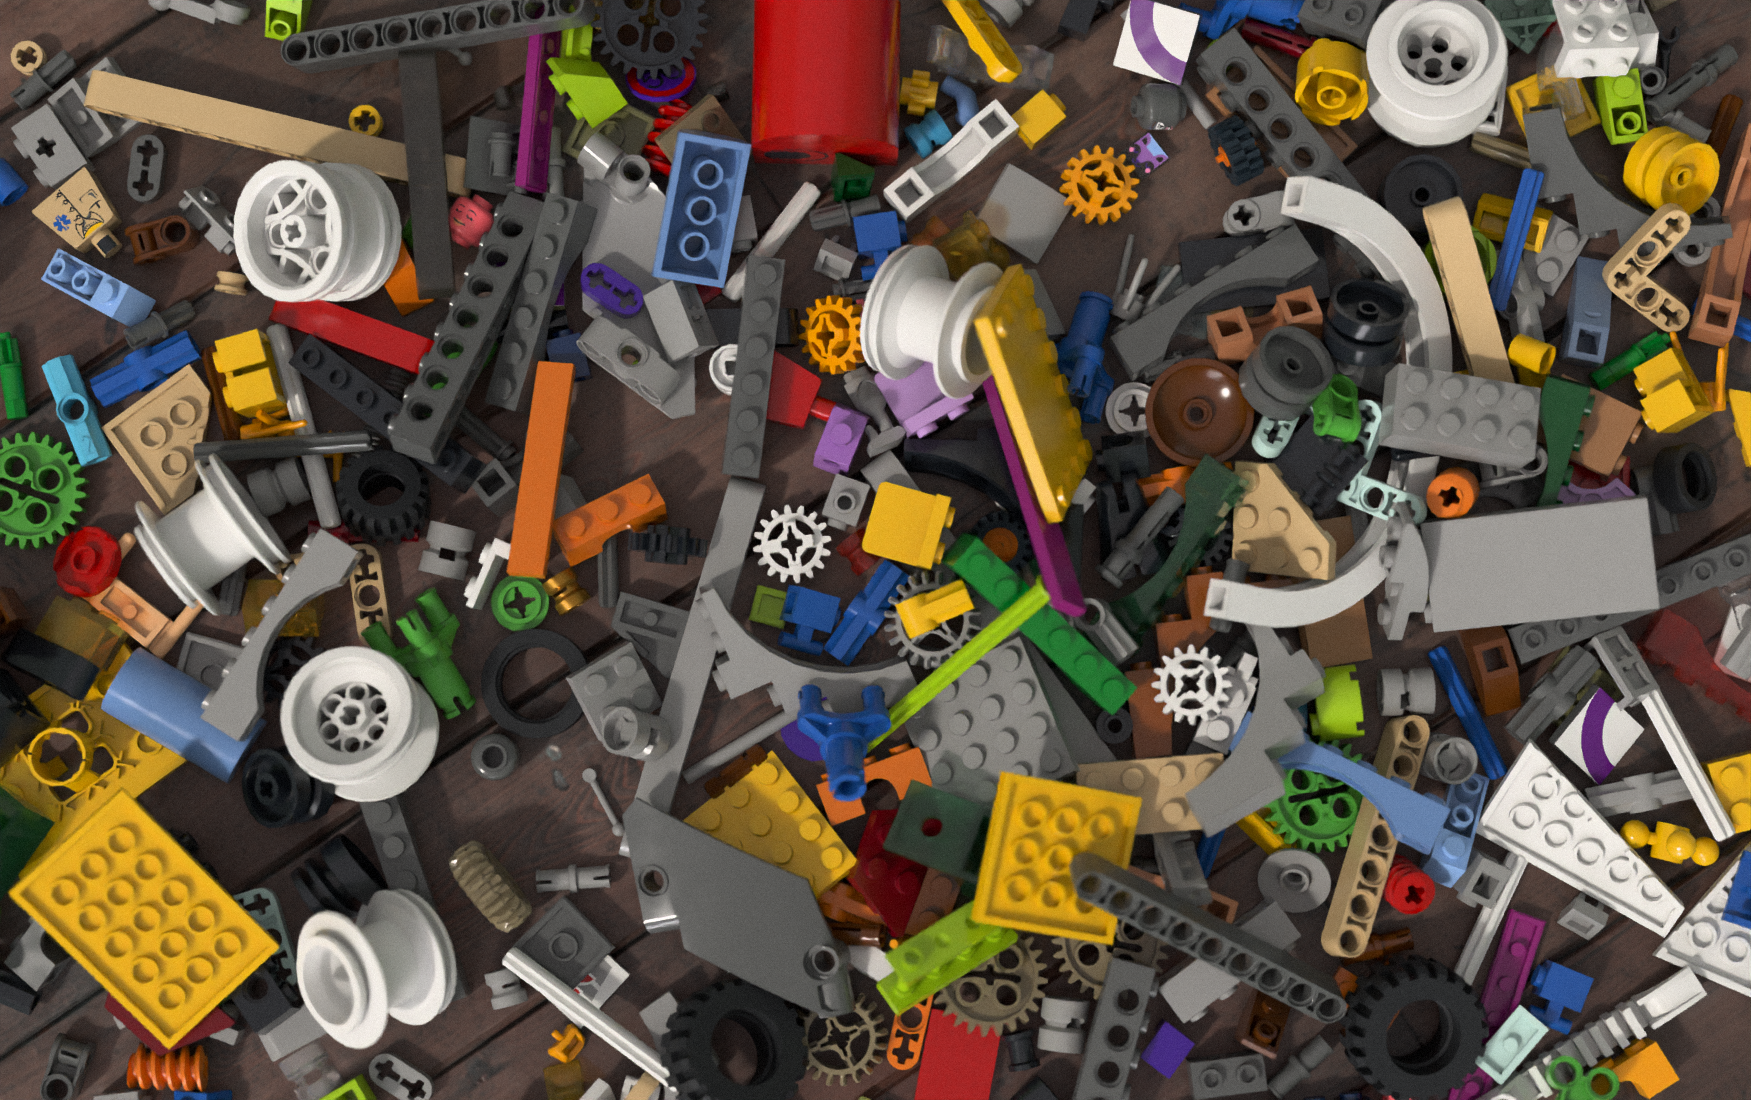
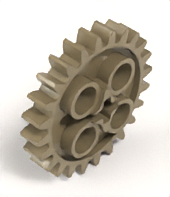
M1119 918L1117 920L1115 937L1119 941L1141 946L1142 950L1140 952L1131 951L1116 945H1112L1110 950H1106V945L1103 943L1062 936L1051 938L1052 943L1061 945V949L1055 951L1053 957L1065 959L1058 967L1059 971L1071 970L1072 973L1069 975L1067 982L1072 984L1079 979L1081 981L1079 992L1082 994L1089 987H1092L1094 999H1097L1100 995L1110 954L1114 956L1128 954L1132 957L1133 961L1151 965L1156 969L1155 972L1162 973L1163 970L1156 964L1157 959H1168L1169 956L1160 951V946H1166L1168 943L1143 930L1135 938L1126 937L1123 932L1125 921ZM1093 944L1097 947L1098 956L1093 962L1083 963L1079 960L1078 952L1083 945ZM1128 989L1120 992L1124 1000L1128 998Z
M1017 929L1015 931L1019 936L1017 942L1001 951L1010 952L1016 958V967L1014 969L1002 967L998 958L1000 953L968 972L969 974L981 975L986 969H990L992 976H1018L1020 978L1019 983L995 979L989 986L986 985V979L982 977L958 978L939 990L941 995L934 1001L935 1004L946 1003L948 1006L942 1016L946 1017L954 1013L956 1015L954 1027L965 1021L967 1022V1034H970L978 1026L980 1027L982 1037L987 1036L991 1027H993L997 1037L1001 1036L1003 1025H1006L1011 1032H1014L1017 1029L1015 1019L1026 1024L1029 1019L1025 1010L1036 1013L1039 1010L1032 1000H1042L1045 997V994L1038 990L1037 986H1043L1048 983V979L1038 976L1039 972L1047 968V964L1036 963L1035 960L1040 956L1042 950L1031 951L1029 949V946L1034 941L1033 937L1023 941L1020 939L1023 930ZM967 984L972 985L978 992L977 1001L972 1003L964 1001L960 996V987ZM1007 988L1013 993L1014 1002L1011 1006H1005L998 1002L996 998L997 989Z

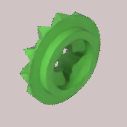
M510 575L500 581L494 589L491 607L495 618L502 626L519 632L533 629L542 623L549 611V595H547L542 587V582L538 579ZM517 587L523 597L536 599L531 601V604L526 605V618H523V614L520 613L518 608H506V605L516 600Z

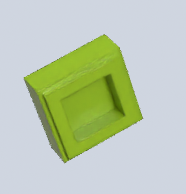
M758 585L749 620L784 629L786 621L780 620V615L787 592Z

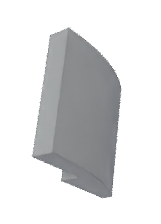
M105 57L81 78H72L48 98V101L87 158H91L110 147L143 124V122L98 112L83 106L92 70L125 76L113 57Z
M1007 163L971 225L998 244H1004L1029 262L1038 264L1072 205L1065 206L1063 204L1067 199L1065 196L1021 169Z

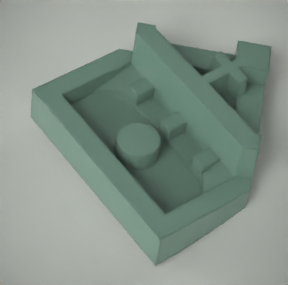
M1482 0V4L1492 12L1500 23L1506 39L1526 54L1531 52L1536 45L1535 43L1552 22L1557 20L1552 0Z

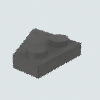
M621 591L611 627L627 641L632 642L634 648L644 658L651 662L664 677L670 679L690 611Z

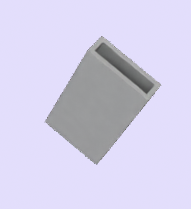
M1645 494L1468 514L1454 519H1424L1421 523V529H1417L1426 551L1429 570L1428 589L1430 601L1426 602L1424 609L1425 623H1433L1434 632L1660 609L1648 501Z

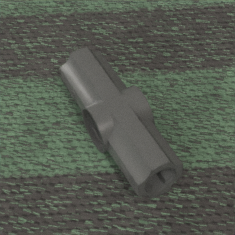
M1574 645L1551 673L1547 672L1533 685L1527 694L1529 698L1503 727L1524 746L1529 738L1535 742L1553 720L1559 719L1572 706L1577 698L1575 694L1601 665L1587 650L1579 645Z

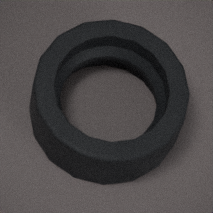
M1694 442L1665 447L1657 454L1653 464L1654 488L1660 502L1668 511L1675 514L1707 509L1713 503L1717 493V475L1710 455L1702 446ZM1682 465L1687 473L1688 492L1683 483Z

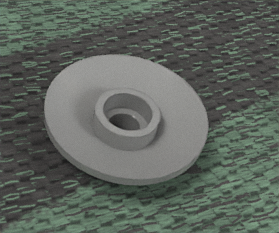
M1286 848L1270 854L1262 862L1258 872V887L1264 898L1270 896L1276 900L1283 911L1302 913L1317 908L1326 900L1331 888V875L1326 864L1315 854L1303 849ZM1291 872H1295V873H1299V874H1301V875H1300V876H1292L1290 873H1291Z

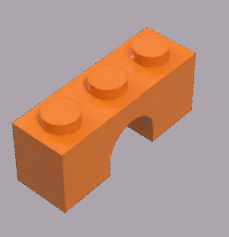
M648 473L555 519L553 524L554 537L570 567H573L603 552L602 545L612 535L626 529H633L634 532L640 533L647 530L648 525H657L667 520L665 502Z
M907 742L889 749L891 756L877 761L876 756L873 755L864 759L866 783L877 778L885 779L893 784L900 800L932 788V781L919 746L911 748L910 743ZM828 774L821 775L823 782L817 784L816 787L831 826L866 814L861 797L850 802L835 799L833 797L835 790L829 792Z

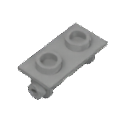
M204 186L185 190L183 193L186 196L178 204L182 208L181 213L198 230H202L209 223L211 228L204 236L221 254L233 255L236 252L233 237L235 215L226 210L220 203L217 194Z

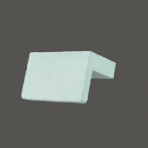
M1519 1005L1485 1044L1487 1048L1484 1057L1478 1056L1475 1064L1492 1077L1497 1084L1502 1085L1549 1029Z

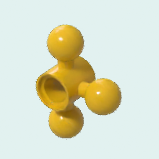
M1630 820L1620 830L1622 838L1633 849L1642 848L1646 844L1652 845L1649 857L1682 864L1683 860L1691 857L1696 864L1709 866L1716 862L1720 853L1719 846L1713 839L1709 837L1695 839L1689 833V828L1657 821L1654 833L1650 832L1642 821Z

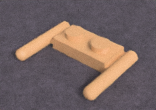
M131 533L123 534L118 541L121 547L122 559L136 543V537ZM118 577L99 595L83 598L162 660L204 608L197 599L198 606L191 609L189 606H186L173 622L172 619Z

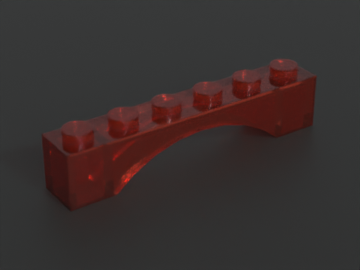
M1667 608L1657 610L1636 644L1637 648L1644 652L1642 658L1657 667H1661L1664 664L1675 671L1673 677L1688 686H1693L1694 683L1706 690L1704 696L1722 706L1727 702L1737 709L1735 715L1751 724V693L1730 680L1716 665L1703 643L1698 627Z

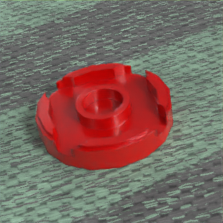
M90 525L81 527L83 530L77 533L71 532L65 537L57 548L53 560V571L56 572L58 586L67 593L82 598L99 595L107 589L117 577L122 563L121 547L116 537L101 527Z

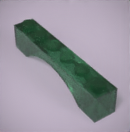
M1205 454L1185 483L1186 507L1184 522L1177 544L1167 562L1152 579L1138 590L1119 600L1108 603L1113 615L1140 647L1129 658H1133L1141 649L1144 643L1141 638L1149 627L1151 629L1154 628L1163 617L1164 611L1162 607L1169 597L1175 598L1185 584L1182 578L1189 568L1194 569L1202 561L1206 553L1203 548L1211 537L1215 539L1222 532L1227 522L1224 518L1232 507L1237 508L1247 495L1248 491L1245 487L1249 481L1213 456ZM1099 610L1091 620L1090 624L1094 625L1099 621ZM1084 631L1082 635L1089 639L1091 642H1093L1087 635V633Z

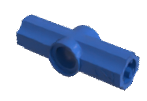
M185 330L154 347L152 345L145 346L128 354L123 359V363L90 379L91 388L102 406L108 408L138 391L146 392L158 387L169 379V375L183 369L188 364L191 365L202 359L201 351L190 332Z
M884 560L871 577L865 589L860 590L843 614L844 619L823 649L849 666L862 649L868 637L875 634L886 618L884 612L890 610L889 607L891 606L888 602L889 597H897L899 592L896 587L899 584L905 586L910 576L892 563Z

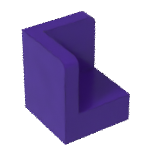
M1162 1018L1154 1028L1156 1034L1140 1056L1145 1062L1170 1079L1195 1043Z

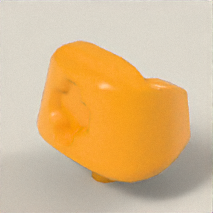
M573 1023L568 1024L562 1034L555 1029L551 1035L557 1041L548 1048V1054L563 1063L570 1062L583 1048L585 1037Z

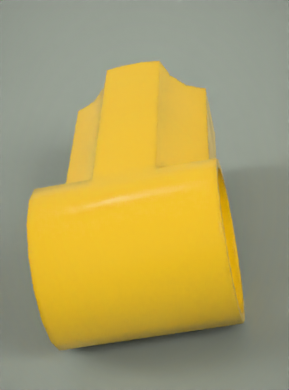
M1517 334L1508 349L1507 357L1509 364L1516 366L1518 383L1520 385L1541 388L1542 392L1547 373L1551 374L1550 369L1555 360L1556 348L1553 345L1527 335Z
M962 579L940 587L929 594L924 592L895 605L909 639L940 626L939 623L975 608Z

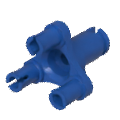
M1216 0L1214 8L1210 11L1186 5L1183 2L1178 7L1203 14L1198 31L1203 32L1205 37L1217 40L1223 33L1246 16L1277 26L1286 25L1287 29L1294 30L1296 22H1300L1297 15L1305 0Z
M1085 291L1079 295L1078 300H1080V303L1076 305L1067 337L1061 339L1060 343L1055 344L1058 353L1057 365L1060 374H1065L1066 377L1071 379L1067 391L1074 394L1075 390L1078 389L1076 396L1084 397L1079 412L1081 420L1090 424H1095V422L1099 424L1106 398L1112 394L1115 384L1114 379L1106 373L1102 364L1105 357V350L1102 348V344L1111 317L1109 312L1113 309L1114 304H1112L1113 300L1104 294Z
M813 684L804 685L798 691L800 710L797 713L798 728L820 746V753L825 760L828 774L829 792L835 790L833 797L845 802L857 800L866 791L864 757L867 755L868 743L886 733L891 726L890 713L885 707V692L878 685L867 686L861 693L863 711L835 713L822 708V692L818 686Z

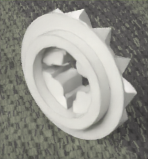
M1131 382L1119 386L1112 392L1106 404L1105 414L1109 427L1115 433L1120 434L1144 430L1145 438L1150 436L1146 427L1145 413L1138 416L1136 427H1133L1130 415H1124V413H1119V411L1130 407L1132 396H1135L1137 407L1145 410L1146 398L1151 387L1142 383Z

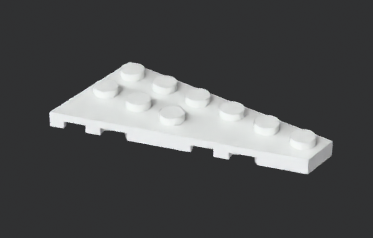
M1529 738L1481 812L1476 833L1517 856L1525 857L1526 861L1665 938L1684 911V903Z
M1751 841L1743 850L1751 852ZM1742 850L1652 955L1681 968L1688 965L1693 973L1751 997V930L1721 920L1740 862Z

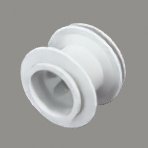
M1396 0L1379 15L1372 26L1367 41L1366 59L1370 74L1367 108L1378 126L1389 136L1402 143L1425 148L1447 146L1462 140L1474 132L1487 119L1494 108L1499 93V85L1507 68L1508 49L1506 37L1500 23L1492 12L1478 0ZM1432 47H1444L1446 51L1443 53H1437L1432 49ZM1415 51L1419 53L1420 58L1410 59L1408 52ZM1461 63L1464 68L1456 71L1451 67V64ZM1434 72L1438 75V77L1429 78L1425 75V73Z
M911 244L896 249L888 256L876 273L864 303L860 339L863 356L867 364L873 370L882 373L886 378L900 380L913 374L924 361L933 363L936 383L945 396L952 399H960L974 392L993 373L974 320L1003 275L1002 270L997 265L991 263H980L964 274L958 282L949 280L946 261L937 248L930 245L917 246Z
M213 453L208 457L210 465H206L199 459L195 461L196 469L203 480L204 489L160 519L144 502L137 501L135 509L144 527L138 525L134 528V532L156 569L191 609L198 606V599L209 612L220 616L222 610L211 587L253 558L262 561L274 574H280L279 560L288 564L292 559L269 520L261 514L252 496L220 457Z
M358 646L340 647L314 657L294 676L285 692L281 706V726L284 740L290 754L298 765L310 775L324 782L334 783L336 795L353 801L376 802L391 798L408 789L427 770L435 755L439 741L438 714L427 691L392 657L368 648ZM378 705H385V711L381 714H376ZM379 729H384L382 736L378 740H373L374 733ZM354 742H360L359 749L351 753L350 746Z
M395 889L375 892L368 906L362 903L356 925L339 913L324 911L310 917L302 929L297 949V977L302 997L316 1021L335 1040L345 1046L358 1049L374 1044L382 1035L388 1013L405 1024L423 1025L431 1021L437 1014L443 1012L452 1000L456 986V962L450 938L432 907L419 895L409 890Z

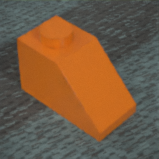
M401 235V247L397 263L383 285L401 316L404 317L435 302L406 241Z

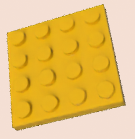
M773 750L767 754L768 758L758 767L754 764L751 767L753 771L731 788L727 785L722 795L716 799L711 798L683 820L736 848L807 878L816 899L846 877L857 861Z
M1001 771L971 920L1113 945L1118 918L1077 896L1069 872V864L1077 854L1091 852L1128 871L1142 798Z

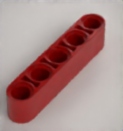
M320 299L310 302L276 300L268 319L277 324L281 323L287 328L306 335L311 334L325 342L419 375V364L425 352H430L434 344L433 340Z

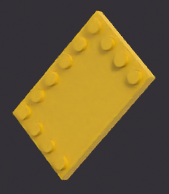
M1022 264L1007 267L974 322L1046 521L1050 524L1062 521L1093 458L1090 442L1082 436L1079 411L1071 405L1068 396L1069 392L1067 391L1069 384L1065 374H1060L1057 365L1058 353L1053 341L1048 340L1045 331L1046 318L1041 308H1037L1033 298L1034 284L1029 274L1025 275Z
M123 787L14 885L8 893L168 1049L177 1043L280 947V943Z

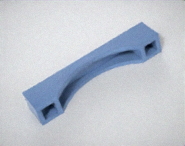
M1247 711L1228 749V758L1245 734L1253 713ZM1303 732L1305 738L1303 745L1277 759L1283 770L1301 769L1319 772L1339 779L1356 789L1376 807L1387 822L1396 840L1427 855L1430 854L1451 810L1444 806L1446 802L1440 797L1431 793H1425L1424 796L1410 790L1412 786L1405 780L1395 776H1391L1389 780L1377 774L1378 769L1365 761L1357 760L1354 763L1344 758V753L1330 744H1324L1321 747L1309 741L1311 737Z

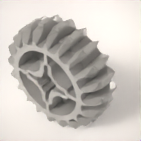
M923 571L921 574L922 584H918L914 576L908 577V582L912 588L908 591L905 586L899 584L896 589L903 595L902 599L890 596L888 602L896 605L915 597L921 591L927 589L938 590L940 587L957 581V576L951 575L946 584L942 583L943 571H937L935 582H930L928 571ZM964 583L968 590L969 585L967 583ZM976 594L970 596L972 602L978 600ZM976 608L963 613L964 625L960 636L953 631L948 624V620L941 622L947 633L942 628L938 630L934 628L909 639L897 610H886L884 612L885 617L895 618V624L886 625L884 628L886 632L896 630L898 636L889 640L891 646L896 645L900 641L905 645L898 652L900 657L905 656L910 650L914 653L910 659V664L916 665L920 656L925 657L924 668L930 669L932 658H937L938 667L945 663V656L949 655V657H952L956 653L955 651L965 646L966 640L971 641L976 636L970 634L971 628L979 630L983 628V624L972 622V616L981 615L983 611L982 608ZM935 633L946 639L951 646L942 650H928L918 646V644L928 634Z

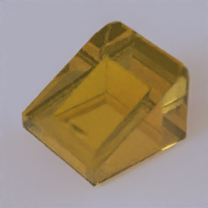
M579 1060L543 1068L548 1100H580L587 1092Z

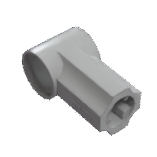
M1099 598L1083 599L1086 608L1091 604L1098 607L1100 619L1096 624L1092 625L1087 622L1084 612L1078 617L1073 616V620L1076 626L1087 633L1106 659L1117 667L1132 656L1140 647L1113 615L1106 601Z

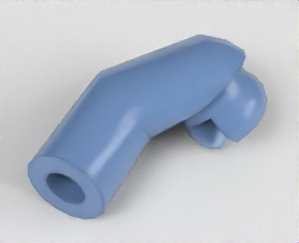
M948 75L939 90L956 100L958 112L955 114V120L961 126H965L970 119L980 112L976 94L971 88Z

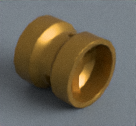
M573 567L558 573L542 584L547 595L553 596L556 601L555 608L560 616L568 614L591 599L586 588H582L578 584V575Z

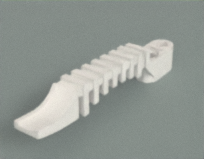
M1687 965L1656 986L1631 996V999L1625 1003L1620 1002L1614 1006L1615 1009L1610 1013L1605 1012L1600 1015V1019L1596 1022H1589L1584 1025L1585 1029L1580 1032L1575 1031L1568 1035L1569 1039L1554 1044L1552 1050L1540 1053L1538 1055L1539 1058L1533 1062L1529 1060L1522 1065L1524 1067L1518 1073L1514 1070L1502 1085H1498L1476 1100H1537L1542 1096L1547 1098L1553 1092L1550 1089L1551 1086L1546 1081L1545 1068L1552 1059L1561 1056H1571L1581 1064V1067L1585 1065L1592 1067L1598 1063L1596 1058L1603 1055L1607 1058L1614 1054L1612 1048L1616 1045L1622 1049L1630 1045L1627 1038L1632 1035L1639 1040L1644 1038L1647 1034L1643 1028L1650 1026L1655 1030L1698 1002L1707 993L1691 968ZM1560 1062L1554 1070L1556 1079L1564 1084L1568 1083L1565 1078L1571 1074L1573 1075L1571 1067L1566 1063Z

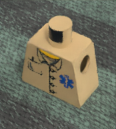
M86 167L79 170L32 210L36 217L75 249L84 254L95 246L104 258L107 259L116 254L122 247V244L112 233L122 223V219L96 175Z

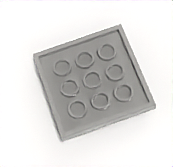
M1019 636L986 653L904 722L914 748L919 746L932 781V793L949 832H955L993 813L1001 771L1058 782L1080 772L1024 637Z

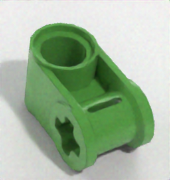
M1333 374L1326 389L1312 403L1314 416L1313 431L1316 435L1323 436L1328 434L1338 437L1345 444L1347 442L1352 444L1356 440L1360 432L1362 418L1359 414L1358 389L1350 378L1342 374Z

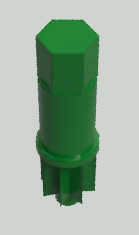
M1655 331L1639 342L1632 344L1629 349L1589 373L1591 383L1597 390H1603L1631 373L1634 368L1668 349L1666 344L1671 342L1670 337L1667 333L1658 335Z
M10 332L0 333V378L7 419L27 418L29 416L22 374L23 363H21L18 339H11Z

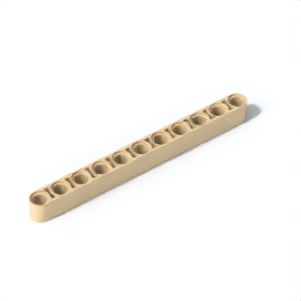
M92 70L83 105L91 110L301 161L315 162L317 164L325 162L358 164L370 169L385 181L455 198L460 196L470 197L471 189L463 188L465 158L99 70Z

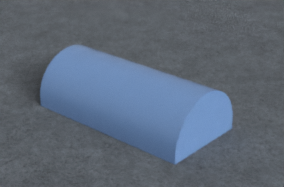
M690 129L678 130L651 273L653 277L724 288L750 155V143L711 132Z
M141 647L137 648L121 667L101 705L102 711L227 784L231 782L267 724L266 720L260 718L245 742L233 739L200 718L205 711L201 708L202 703L212 689Z

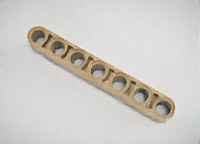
M1460 196L1424 207L1422 209L1424 220L1469 375L1515 384L1468 215Z
M1417 715L1391 718L1384 727L1373 766L1378 769L1377 774L1389 780L1391 776L1403 779L1412 786L1410 789L1412 791L1414 790L1430 735L1429 725L1424 718ZM1406 724L1410 730V736L1408 740L1404 736V727ZM1395 759L1398 760L1400 765L1398 774L1395 773L1393 768ZM1364 796L1321 936L1322 947L1331 956L1354 958L1364 952L1398 843L1385 819ZM1375 827L1379 833V839L1376 844L1372 838ZM1365 862L1369 869L1366 878L1362 875V866ZM1354 897L1358 902L1356 913H1353L1351 908V902ZM1345 932L1348 940L1346 947L1343 949L1340 940Z

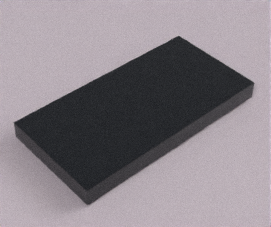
M1322 227L1300 230L1319 259L1315 270L1285 288L1256 286L1226 292L1208 301L1191 315L1222 312L1242 306V309L1275 306L1276 295L1310 285L1317 301L1329 300L1330 289ZM1269 233L1179 242L1178 251L1182 285L1192 282L1195 286L1206 279L1204 274L1214 266L1222 263L1226 267L1236 261L1235 255L1249 245L1257 248L1267 242L1265 237Z

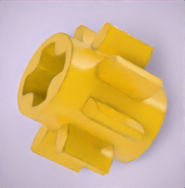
M913 70L912 78L903 77L899 104L908 105L907 114L924 116L925 108L935 109L939 82L929 81L930 72Z

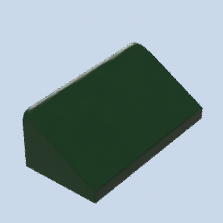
M835 153L831 172L833 201L841 202L842 199L852 201L870 196L875 175L874 168L844 154Z

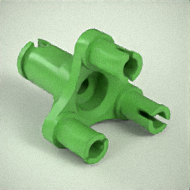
M432 587L415 597L416 603L419 604L431 623L429 631L418 615V611L414 609L406 613L413 624V628L404 616L396 620L397 625L400 626L410 642L403 648L395 646L381 621L362 630L361 635L364 636L372 650L380 651L392 657L412 677L419 676L438 708L443 709L444 718L451 719L461 714L453 702L455 696L466 709L475 704L476 698L474 695L469 694L470 688L450 658L453 654L451 646L460 622L454 613L448 612L437 594V590L435 587Z

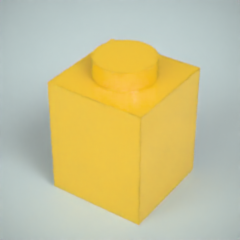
M1042 89L1011 116L1019 126L1017 134L1031 150L1035 149L1064 124L1066 115L1063 112L1066 110V107L1055 94L1048 95Z

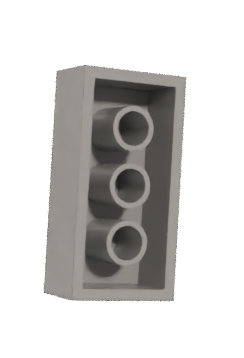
M1399 363L1385 375L1378 445L1521 469L1535 459L1541 388Z

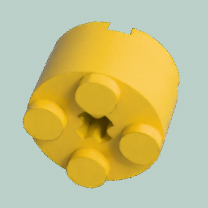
M1321 38L1316 40L1313 46L1302 54L1297 65L1295 100L1296 104L1298 102L1302 108V113L1307 119L1318 124L1333 126L1340 125V120L1350 117L1352 121L1364 112L1368 104L1370 76L1366 52L1348 43Z

